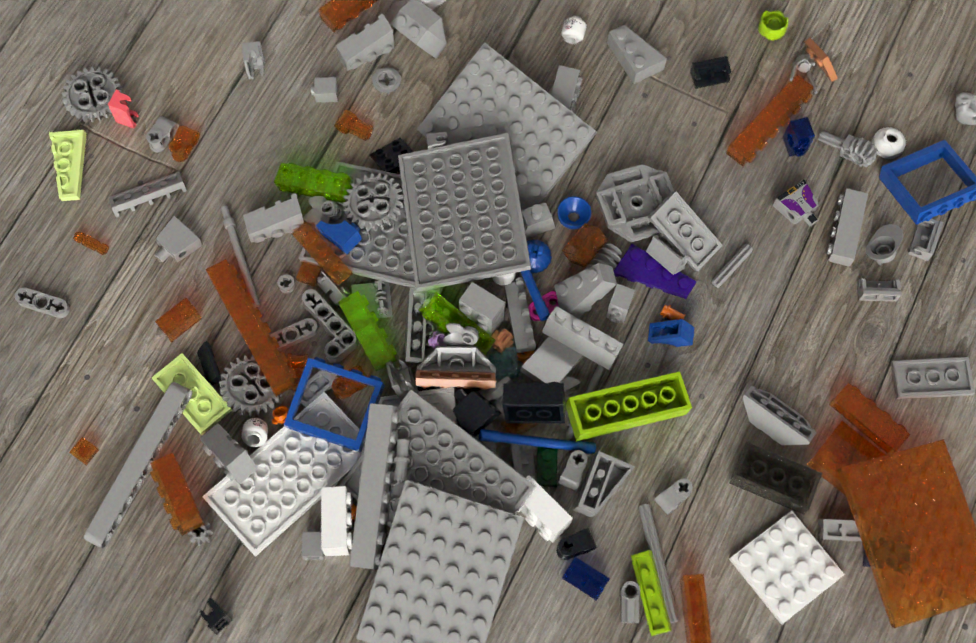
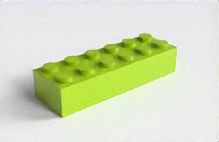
M680 371L569 397L566 402V410L576 441L687 415L692 409Z

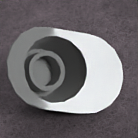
M894 224L884 225L879 228L866 247L867 256L875 260L880 266L883 263L891 262L896 257L897 249L903 240V230Z

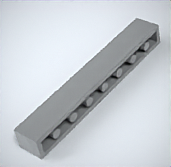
M370 403L350 559L351 567L378 569L382 558V545H384L386 540L384 527L388 522V512L386 510L387 504L390 503L391 499L389 486L393 481V472L391 470L394 457H396L394 445L398 439V431L396 429L397 423L400 422L401 418L399 407L393 405Z

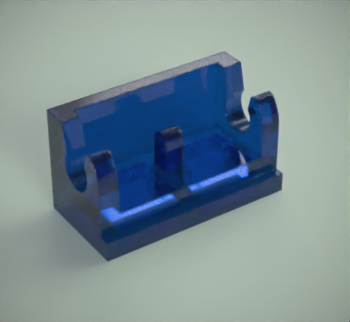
M574 557L562 577L563 580L596 601L610 578L577 557Z

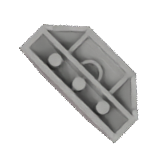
M420 0L394 2L384 15L394 28L436 59L447 45L442 18Z
M411 287L409 288L406 311L405 362L422 363L434 350L428 344V339L432 338L433 332L439 331L445 335L446 311L431 292H417L415 288Z
M436 346L417 367V370L495 373L496 380V367L477 346Z
M752 385L744 394L743 401L749 422L781 445H808L817 433L801 414L773 394L757 389Z

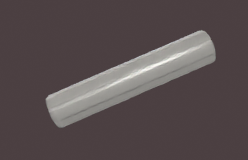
M745 244L712 279L711 283L716 288H720L752 253L753 248Z

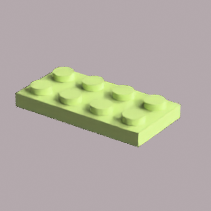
M183 353L152 377V380L164 393L172 382L192 390L191 399L182 414L201 435L232 411V408L227 406L223 398Z

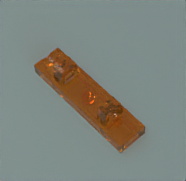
M307 222L291 233L337 285H340L353 274Z

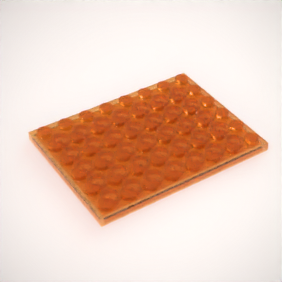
M944 439L837 469L892 629L976 603V526Z

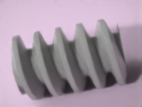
M606 242L603 244V248H600L598 253L595 254L594 259L590 260V264L586 265L585 269L597 263L616 268L615 262L621 261L618 255H622V252L614 244Z

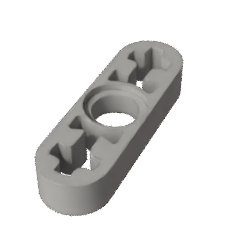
M20 288L15 293V300L22 307L57 318H64L70 312L69 305L63 299L29 288ZM26 294H27V295L29 296V298H31V299H33V300L31 301L30 299H27V298H24V300H22V299H21V296H26ZM40 299H47V304L44 307H38L37 303ZM52 303L56 307H61L62 305L64 309L58 312L55 307H52Z
M306 318L276 331L265 338V347L270 353H277L307 340L317 334V323L312 318ZM307 324L312 326V331L306 329ZM297 328L301 329L303 334L302 336H300V332ZM290 331L297 333L296 338L293 340L286 338V334ZM280 336L283 337L285 342L284 344L282 343ZM271 340H274L275 342H277V343H276V345H277L276 347H273L272 345H270V344H271Z

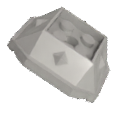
M641 164L607 174L596 192V198L608 229L632 243L661 234L647 217L674 189L667 172L658 171ZM632 203H638L640 206L636 207Z

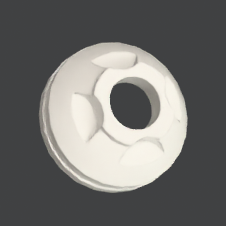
M885 127L875 133L872 138V144L877 148V154L880 157L894 159L903 153L906 140L899 130ZM887 135H894L897 141L889 142Z

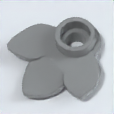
M323 196L309 198L312 209L303 219L310 224H315V229L318 230L316 225L320 221L329 224L330 219L337 215L338 205L334 201L326 200Z
M456 323L446 324V328L450 333L444 337L443 341L448 346H474L477 343L479 336L475 328L471 326L463 328Z

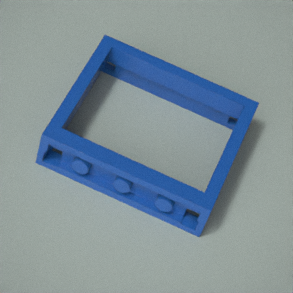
M946 140L881 167L879 179L916 225L929 221L937 215H943L953 208H959L963 204L975 201L976 199L975 174ZM943 158L967 188L920 207L897 177Z
M318 357L314 359L308 358L284 426L288 429L361 453L366 440L370 403L379 404L385 387L384 383L381 382L379 377L370 375L369 378L363 376L362 372L352 369L350 372L344 370L342 365L336 363L329 365L325 363V360ZM313 367L375 387L356 440L294 420Z

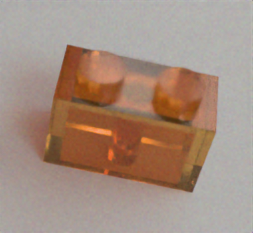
M584 223L563 248L562 252L571 263L586 267L608 239L599 227Z
M184 298L155 322L172 343L202 318L190 301Z

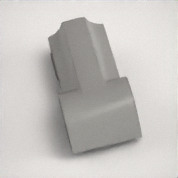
M506 376L495 384V388L488 390L480 389L478 392L498 409L503 400V383L513 381Z
M634 581L626 582L620 589L621 623H639L640 587ZM627 586L635 589L633 597L626 595L625 588Z

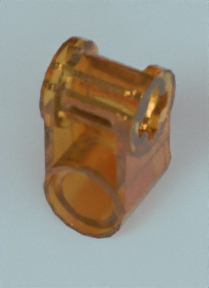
M184 125L178 127L175 136L169 143V150L172 152V157L176 162H183L188 158L192 149L199 141V131Z
M288 353L287 381L293 391L297 390L299 382L293 383L292 381L295 378H301L309 358L308 353L304 355Z
M360 365L355 366L349 370L350 372L352 369L358 370L363 373V376L367 377L366 373ZM342 376L336 378L332 383L334 395L338 399H346L368 386ZM342 386V388L345 389L342 391L341 389H338V387Z

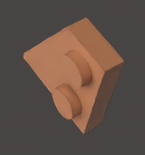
M808 38L804 41L807 47L805 52L810 54L811 58H814L817 66L823 70L831 82L835 81L838 77L829 57L811 38Z

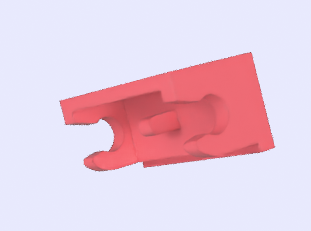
M116 89L108 106L117 123L134 129L136 123L132 120L131 116L137 118L139 116L135 111L129 109L125 101L131 102V98Z

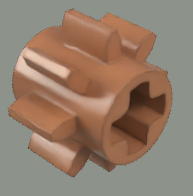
M502 329L500 332L495 330L491 335V346L497 352L502 353L504 350L509 352L514 346V341H512L514 337L506 329Z

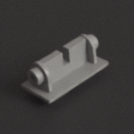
M321 271L324 276L317 278V285L326 294L331 290L333 291L328 297L337 307L342 308L346 305V300H353L349 295L351 292L344 285L341 286L338 283L339 279L333 272Z

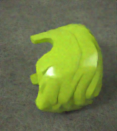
M766 10L760 18L758 31L768 40H779L788 29V18L780 10Z

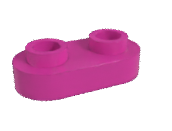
M555 291L548 292L542 296L550 314L556 306L559 307ZM550 301H555L556 304H555V305H551L549 302H550ZM532 302L528 307L530 319L540 321L539 316L534 314L536 309L534 302Z

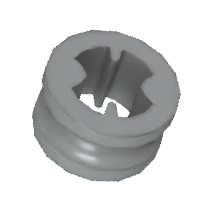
M288 274L279 277L277 281L279 290L282 293H291L295 289L293 277ZM284 281L289 282V287H285L283 285L285 283Z

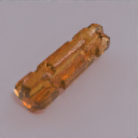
M80 231L74 234L73 240L79 244L81 242L83 246L93 251L97 250V253L101 255L107 254L109 250L108 245L101 244L100 241L88 235L86 236Z

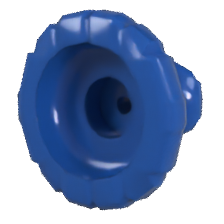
M528 240L527 245L531 263L530 271L531 273H540L547 269L551 263V250L543 241Z

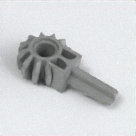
M822 131L818 137L819 141L840 149L841 157L852 161L854 164H858L860 167L862 165L868 167L876 159L877 148L864 138L848 135L846 139H842L825 131Z

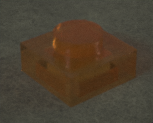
M302 262L296 280L315 286L321 272V267Z
M82 437L69 453L87 465L99 449Z

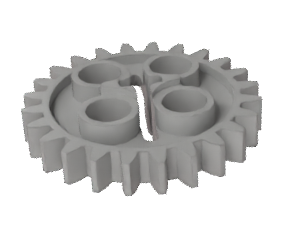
M91 66L90 71L84 68L83 73L77 70L78 75H71L73 80H66L68 86H63L65 92L62 93L64 98L62 101L67 111L72 116L75 115L78 120L82 117L84 122L88 118H90L91 122H94L95 118L101 121V116L108 118L107 113L110 112L112 114L108 103L115 90L117 89L122 93V87L118 78H115L113 73L109 74L108 69L102 71L101 67H98L97 71L94 70L93 66ZM89 81L93 89V95L96 100L97 107L94 106V102L91 98L92 94L88 86Z
M371 173L370 178L364 175L363 181L357 178L358 184L351 183L353 189H347L346 191L349 195L344 196L346 201L343 203L345 207L344 212L349 221L358 225L360 229H363L365 226L367 231L371 227L377 231L378 226L384 229L385 223L391 226L390 220L397 221L395 215H401L402 213L399 208H404L402 203L404 201L403 191L399 183H396L394 178L389 179L387 174L382 177L381 173L377 177H374V174Z
M244 355V361L236 358L237 364L230 362V368L225 367V374H221V380L223 381H220L219 384L223 401H228V407L234 405V412L241 409V415L245 411L249 412V416L252 415L253 411L260 415L261 409L267 413V406L273 409V402L279 403L278 396L283 395L281 390L284 389V383H281L283 382V376H279L281 370H275V363L269 365L270 359L263 362L262 356L258 360H255L254 355L249 360ZM256 371L257 373L251 375L248 372ZM235 383L242 384L240 387L234 386ZM263 384H269L270 386L267 387V388H265V387H262L261 385H263ZM248 396L256 397L253 400L247 399Z

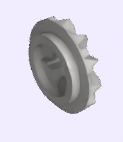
M384 67L374 73L372 83L375 90L377 89L380 93L383 92L389 95L390 92H396V89L400 87L401 76L395 69ZM385 76H387L389 80L388 86H386L384 82L386 79Z

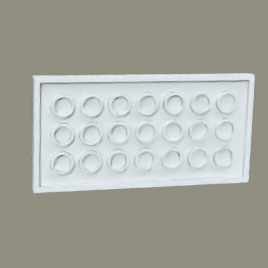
M325 392L294 418L296 421L356 440L360 430ZM284 426L250 455L258 467L253 474L241 484L235 479L231 481L226 476L202 497L256 557L321 499V487H335L347 476L364 453L365 443L360 453Z

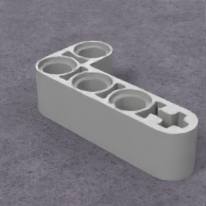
M308 289L302 294L304 307L333 338L325 346L324 353L330 364H338L357 348L356 334L317 291ZM323 311L328 312V314L324 317L319 316V314ZM334 325L341 326L338 330L331 329ZM347 338L353 339L350 344L344 343V340ZM332 350L338 351V354L335 356L329 355Z

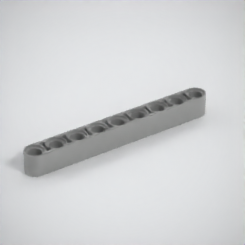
M176 382L170 384L86 530L84 540L101 549L108 545L190 401L192 390Z

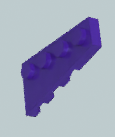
M631 244L614 270L615 277L620 276L634 283L636 281L650 288H658L665 293L687 299L696 285L695 280L681 272L674 275L671 274L652 256L634 244Z

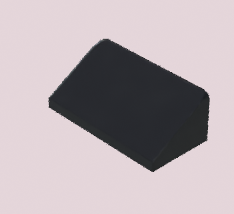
M206 341L199 348L197 354L206 380L210 385H214L222 381L221 374L209 342Z

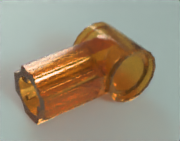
M343 110L334 124L335 128L341 133H351L365 141L369 140L374 129L372 125L358 119L349 110Z

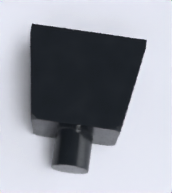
M461 388L454 393V397L458 400L459 404L453 408V412L462 429L474 438L479 434L480 429H485L502 414L500 410L479 392L473 391L468 395Z

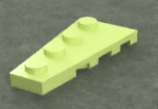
M84 130L49 132L50 139L52 140L51 149L55 159L54 168L57 172L58 194L62 201L80 200L87 135Z

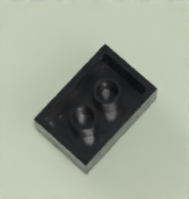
M503 383L502 406L505 422L565 423L566 401L564 383Z

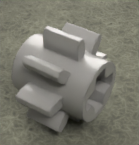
M199 519L196 524L190 523L192 528L187 531L188 535H192L190 541L193 543L197 540L199 546L205 541L209 543V535L214 534L213 531L208 530L211 526L209 522L203 525L202 520ZM200 529H202L204 533H201L200 536H198L196 533H199Z

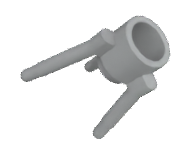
M810 54L799 55L796 58V62L792 63L793 67L789 81L793 80L796 68L800 72H806L812 89L817 94L818 91L810 72L811 64L815 66L816 63L810 57Z

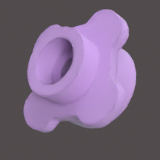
M434 331L432 338L428 339L429 346L433 349L436 346H447L443 341L445 335L439 331Z

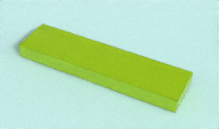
M652 550L631 555L651 636L672 631Z

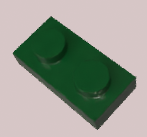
M537 447V483L540 486H557L558 449Z

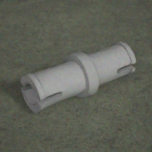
M397 439L396 457H394V462L396 463L395 481H406L407 466L410 463V458H408L410 440Z

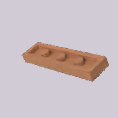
M416 370V385L423 388L440 386L441 388L460 387L463 389L479 387L483 390L495 388V373Z

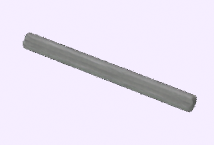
M643 504L639 506V512L649 550H652L670 623H676L679 621L650 505Z

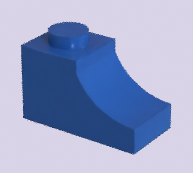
M345 220L339 224H327L320 221L316 225L320 234L346 255L362 240L359 233L360 229L354 223L349 224Z
M683 319L650 323L648 342L651 344H669L675 347L693 345L695 327Z

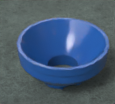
M576 196L568 197L561 201L558 206V219L566 228L575 230L583 228L591 218V207L583 198ZM570 213H576L579 216V219L577 221H571L568 218V215Z

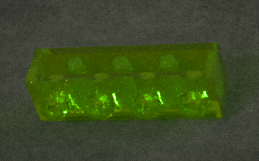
M281 163L274 179V183L279 191L309 197L323 196L326 200L341 203L346 202L344 196L349 195L346 190H352L351 183H353L349 175L344 172L334 173L327 169L318 170L311 166L302 167L294 163Z
M359 291L338 301L376 372L386 367V363L397 361L394 356L397 354L392 344L388 345L385 340L388 336L384 328L379 329L376 324L379 319L374 310L370 312L367 308L370 303L365 294L361 296Z
M437 292L429 294L418 309L426 320L433 321L437 325V329L443 333H450L446 328V324L450 323L459 324L463 328L466 326L475 328L478 331L479 339L474 346H477L484 355L487 354L496 341Z

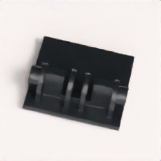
M398 138L388 145L377 149L369 156L383 171L397 174L396 170L398 173L400 172L398 155L414 151L401 138Z

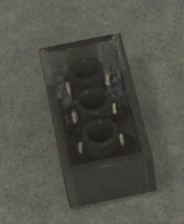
M746 442L741 450L729 484L804 515L810 509L822 473Z

